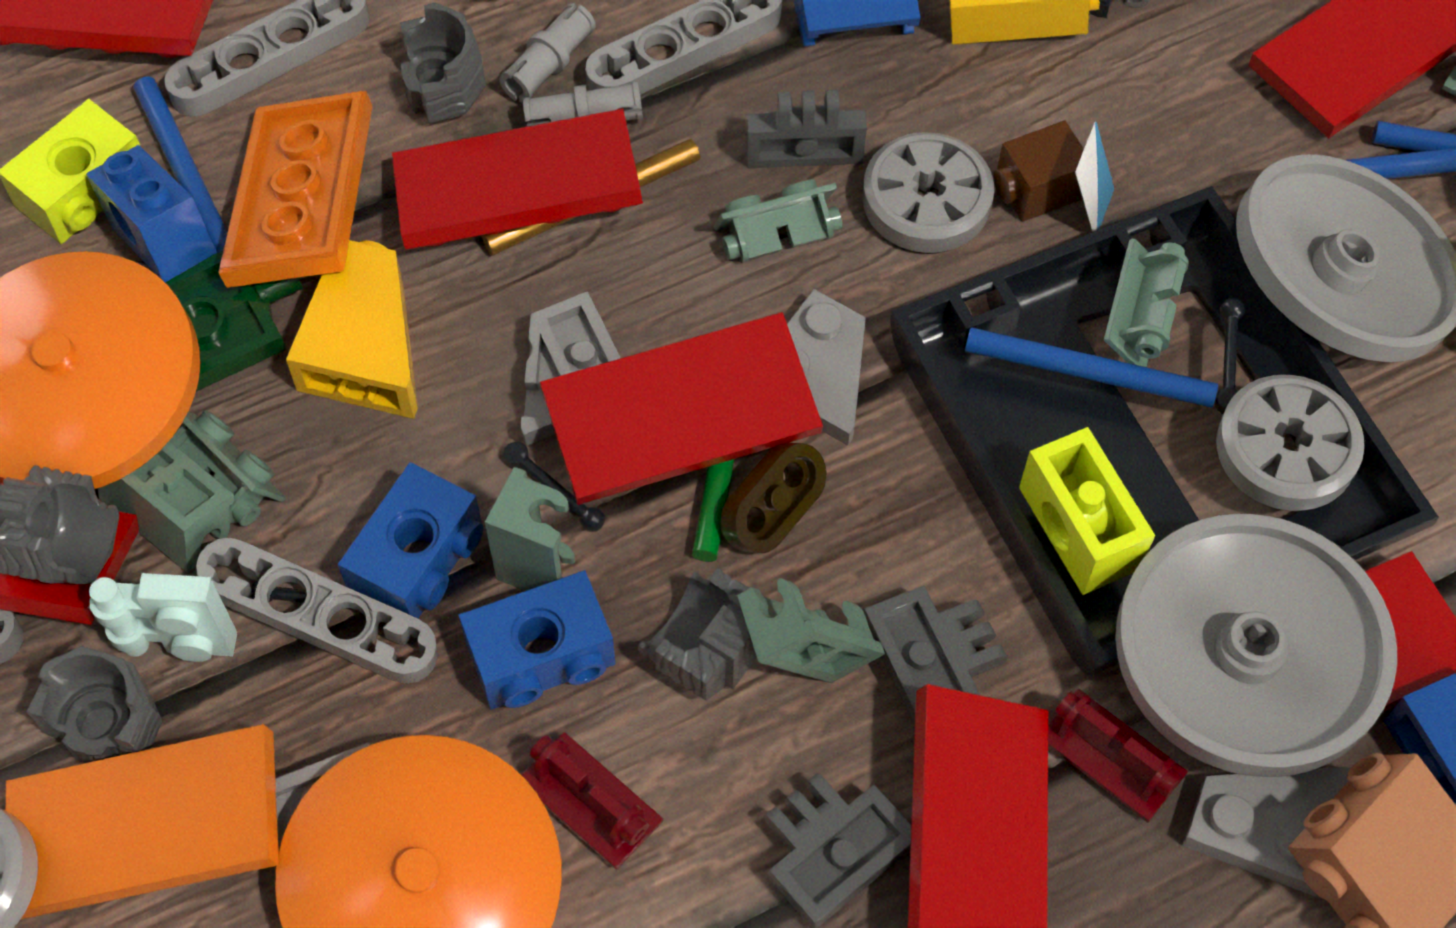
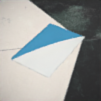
M1096 121L1076 169V177L1092 232L1100 229L1114 192L1111 173Z

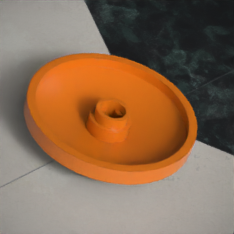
M83 251L43 257L26 263L0 277V483L4 485L3 480L7 477L24 480L26 477H29V472L33 466L37 465L41 469L43 467L50 468L51 471L59 469L62 474L68 471L73 475L78 473L82 476H92L94 489L118 481L143 466L161 451L183 423L196 393L200 372V349L194 326L183 305L170 287L152 271L132 260L117 255Z
M411 735L392 738L360 749L338 762L321 776L302 798L290 818L278 852L279 865L276 866L275 892L282 928H552L560 900L562 871L559 843L553 823L538 794L522 775L497 755L469 742L450 737Z

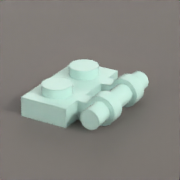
M142 573L140 584L116 583L111 578L104 577L95 580L89 589L91 596L90 609L98 623L105 627V633L109 641L118 651L136 657L147 651L149 642H162L168 653L186 661L203 662L211 659L212 655L233 657L237 630L211 577Z

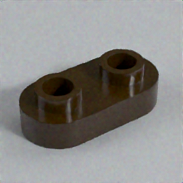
M790 442L776 445L768 451L730 495L723 507L721 527L726 540L731 546L741 551L767 553L775 549L784 540L824 490L827 471L820 452L811 445ZM788 467V479L784 482L783 472ZM750 512L751 519L747 527V515Z

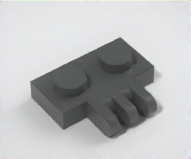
M838 90L825 91L824 105H815L814 91H802L801 106H793L790 91L778 92L777 111L747 114V168L863 164L867 133L865 110L839 109Z
M923 585L864 608V614L873 639L882 644L885 655L881 657L914 725L916 691L926 684L980 695L971 677L996 668L1008 659L1002 645H994L976 652L975 648L989 643L996 637V633L989 622L964 629L963 626L977 621L984 615V610L978 600H971L938 613Z
M816 773L806 781V787L820 804L819 807L815 809L798 790H795L785 798L787 807L800 821L794 826L777 807H774L764 815L765 822L790 851L787 856L769 869L768 879L811 928L821 926L911 851V824L875 785L871 786L848 805L820 774Z

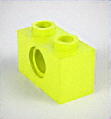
M87 99L0 168V178L14 206L62 245L77 231L87 228L95 220L96 216L103 211L86 173L104 164L113 154L128 151L140 145L135 134L92 100Z
M1086 427L1029 452L1019 489L1082 595L1133 574L1148 553L1155 534L1090 429Z

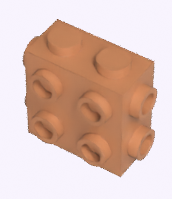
M1374 753L1368 755L1353 765L1347 773L1349 781L1332 800L1320 804L1307 815L1304 820L1305 829L1287 848L1304 869L1302 874L1307 885L1318 896L1329 902L1345 923L1344 928H1443L1456 914V805L1418 754L1383 755L1381 753Z

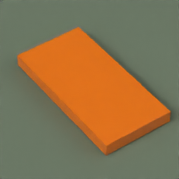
M366 91L274 104L255 109L218 272L226 288L344 271L373 107Z
M264 724L7 780L5 811L17 817L29 830L36 846L38 858V874L34 893L20 920L278 866L274 732Z

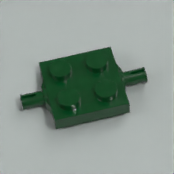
M222 250L165 282L183 305L197 335L200 349V372L196 392L286 350L282 336L273 322L270 304L294 292L303 290L299 278L226 288L218 273L223 255Z

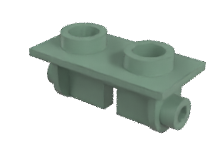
M806 180L782 189L783 197L761 203L759 195H752L726 204L727 212L719 216L713 227L715 232L729 228L730 235L722 237L727 259L738 258L743 263L754 258L780 252L782 246L777 229L783 227L786 228L792 248L832 238L833 231L840 230L843 227L842 218L837 206L828 208L826 201L837 189L836 183L817 187L815 180Z
M1135 238L1129 240L1104 336V341L1127 363L1147 367L1148 359L1159 357L1161 351L1169 347L1170 331L1177 307L1169 297L1180 294L1184 274L1189 265V260L1184 255L1185 250L1179 244L1164 243L1159 250L1148 252Z
M204 410L200 416L188 411L183 425L179 427L170 439V442L210 474L213 471L215 473L213 477L234 494V503L229 506L230 523L238 522L241 526L252 524L261 513V508L258 504L265 496L280 502L287 498L270 482L275 473L262 459L248 450H244L241 453L229 441L234 436V432L225 422L207 410Z

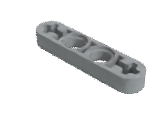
M297 0L193 53L192 56L179 60L168 69L164 80L173 108L180 114L189 117L208 114L358 36L369 24L370 14L367 0ZM342 7L345 11H347V13H343L340 9L337 8ZM315 18L319 19V23L322 27H318ZM291 28H301L309 32L303 40L296 43H286L279 39L283 32ZM243 53H251L259 57L254 65L246 69H236L229 65L233 58ZM216 69L220 70L222 79H218L215 72ZM194 83L200 89L192 91L188 85Z
M700 0L593 52L586 61L587 89L616 87L638 82L641 95L771 32L778 26L781 20L782 0ZM712 21L720 24L724 30L716 36L709 37L698 34L694 28L702 22ZM665 44L672 47L676 53L668 59L656 60L650 58L646 51L654 45ZM609 71L615 77L621 75V78L614 80L609 74L603 76L602 74Z
M230 537L217 539L208 544L199 554L196 563L197 576L211 577L223 604L229 608L396 682L405 684L418 682L427 677L435 668L438 658L435 635L426 623L416 617L242 540ZM234 558L238 559L242 573L258 581L255 598H249L253 594L250 584L240 578L229 576L224 584L219 583L220 580L214 567L217 564L228 566ZM263 569L267 570L265 574L261 577V571ZM286 582L300 584L305 588L307 596L299 609L283 613L276 611L270 606L269 598L275 587ZM341 609H356L364 614L367 621L360 635L346 640L332 635L328 629L331 617ZM385 622L387 624L383 629L386 639L405 645L410 637L418 638L419 652L423 655L421 658L409 656L404 664L397 663L395 649L379 640L376 642L375 652L371 653L367 650L376 640L379 623Z

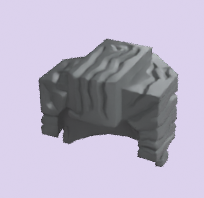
M436 2L424 5V17L400 23L409 61L401 65L406 97L414 113L425 111L429 124L467 114L486 86L481 53L472 27L468 26L465 15Z
M34 465L29 472V477H26L24 480L10 477L3 480L4 485H0V573L28 579H38L41 582L92 584L113 551L119 520L117 506L112 504L107 506L105 502L98 501L95 495L92 476L89 475L82 476L78 473L73 475L68 471L62 474L59 469L51 471L50 468L43 467L41 469L39 466Z
M718 568L709 579H703L701 575L694 572L690 577L681 601L667 623L652 639L647 642L641 641L638 651L643 655H649V659L655 662V669L661 671L664 675H669L670 679L678 684H683L684 688L688 690L693 689L694 694L706 701L725 686L734 689L757 658L737 595L746 591L749 587L737 580H732L728 574H724Z
M80 646L43 664L38 675L42 681L27 713L35 722H38L37 725L41 727L40 729L46 735L55 738L60 737L62 743L78 761L89 763L151 749L163 721L145 681L133 663L114 655Z

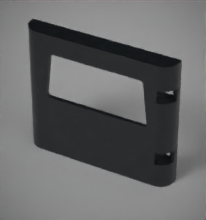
M1213 186L891 311V333L898 356L1072 660L1089 676L1119 664L1116 647L1117 617L1121 601L1133 574L1082 595L1019 489L1029 452L1088 427L1155 534L1149 551L1172 532L1199 521L1116 386L965 352L970 327L1096 356L1078 324L1110 315L1129 240L1132 239L1131 236L1149 230L1152 247L1146 249L1148 252L1159 250L1164 243H1176L1184 248V255L1188 258L1189 265L1184 274L1180 294L1186 292L1195 293L1224 337L1226 320L1220 313L1221 304L1228 298H1237L1243 302L1245 312L1242 318L1238 320L1237 356L1253 381L1272 375H1295L1309 378L1335 391L1349 404L1356 414L1364 435V454L1360 467L1349 486L1339 497L1330 503L1315 509L1299 511L1285 520L1304 526L1322 535L1340 547L1355 561L1428 529L1439 519L1435 510L1319 341L1289 320L1258 286L1242 256L1237 238L1236 220ZM986 294L990 311L973 317L964 302ZM1289 434L1295 443L1296 437Z

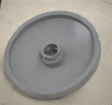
M1297 155L1281 159L1268 166L1244 194L1236 219L1237 238L1244 261L1256 283L1268 299L1289 320L1309 335L1334 349L1359 358L1381 362H1402L1416 359L1432 351L1456 327V252L1432 216L1409 194L1383 176L1358 164L1335 157Z
M1256 514L1219 515L1193 522L1172 532L1156 544L1137 566L1124 593L1117 617L1116 647L1120 669L1130 694L1144 716L1157 731L1185 753L1206 764L1237 774L1257 777L1296 775L1327 765L1343 756L1365 736L1380 716L1391 695L1397 668L1395 630L1386 604L1366 572L1351 556L1322 535L1296 523L1271 516Z

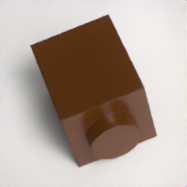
M1066 120L1002 143L998 167L993 175L995 188L1004 203H1011L1022 222L1083 199L1076 177V169L1084 148Z

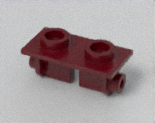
M1079 688L1075 693L1070 691L1064 697L1054 712L1057 715L1048 724V747L1147 823L1188 773L1185 768Z
M563 732L555 741L550 736L545 735L532 747L529 756L535 761L521 775L538 794L544 806L615 870H618L664 821V818L566 732Z

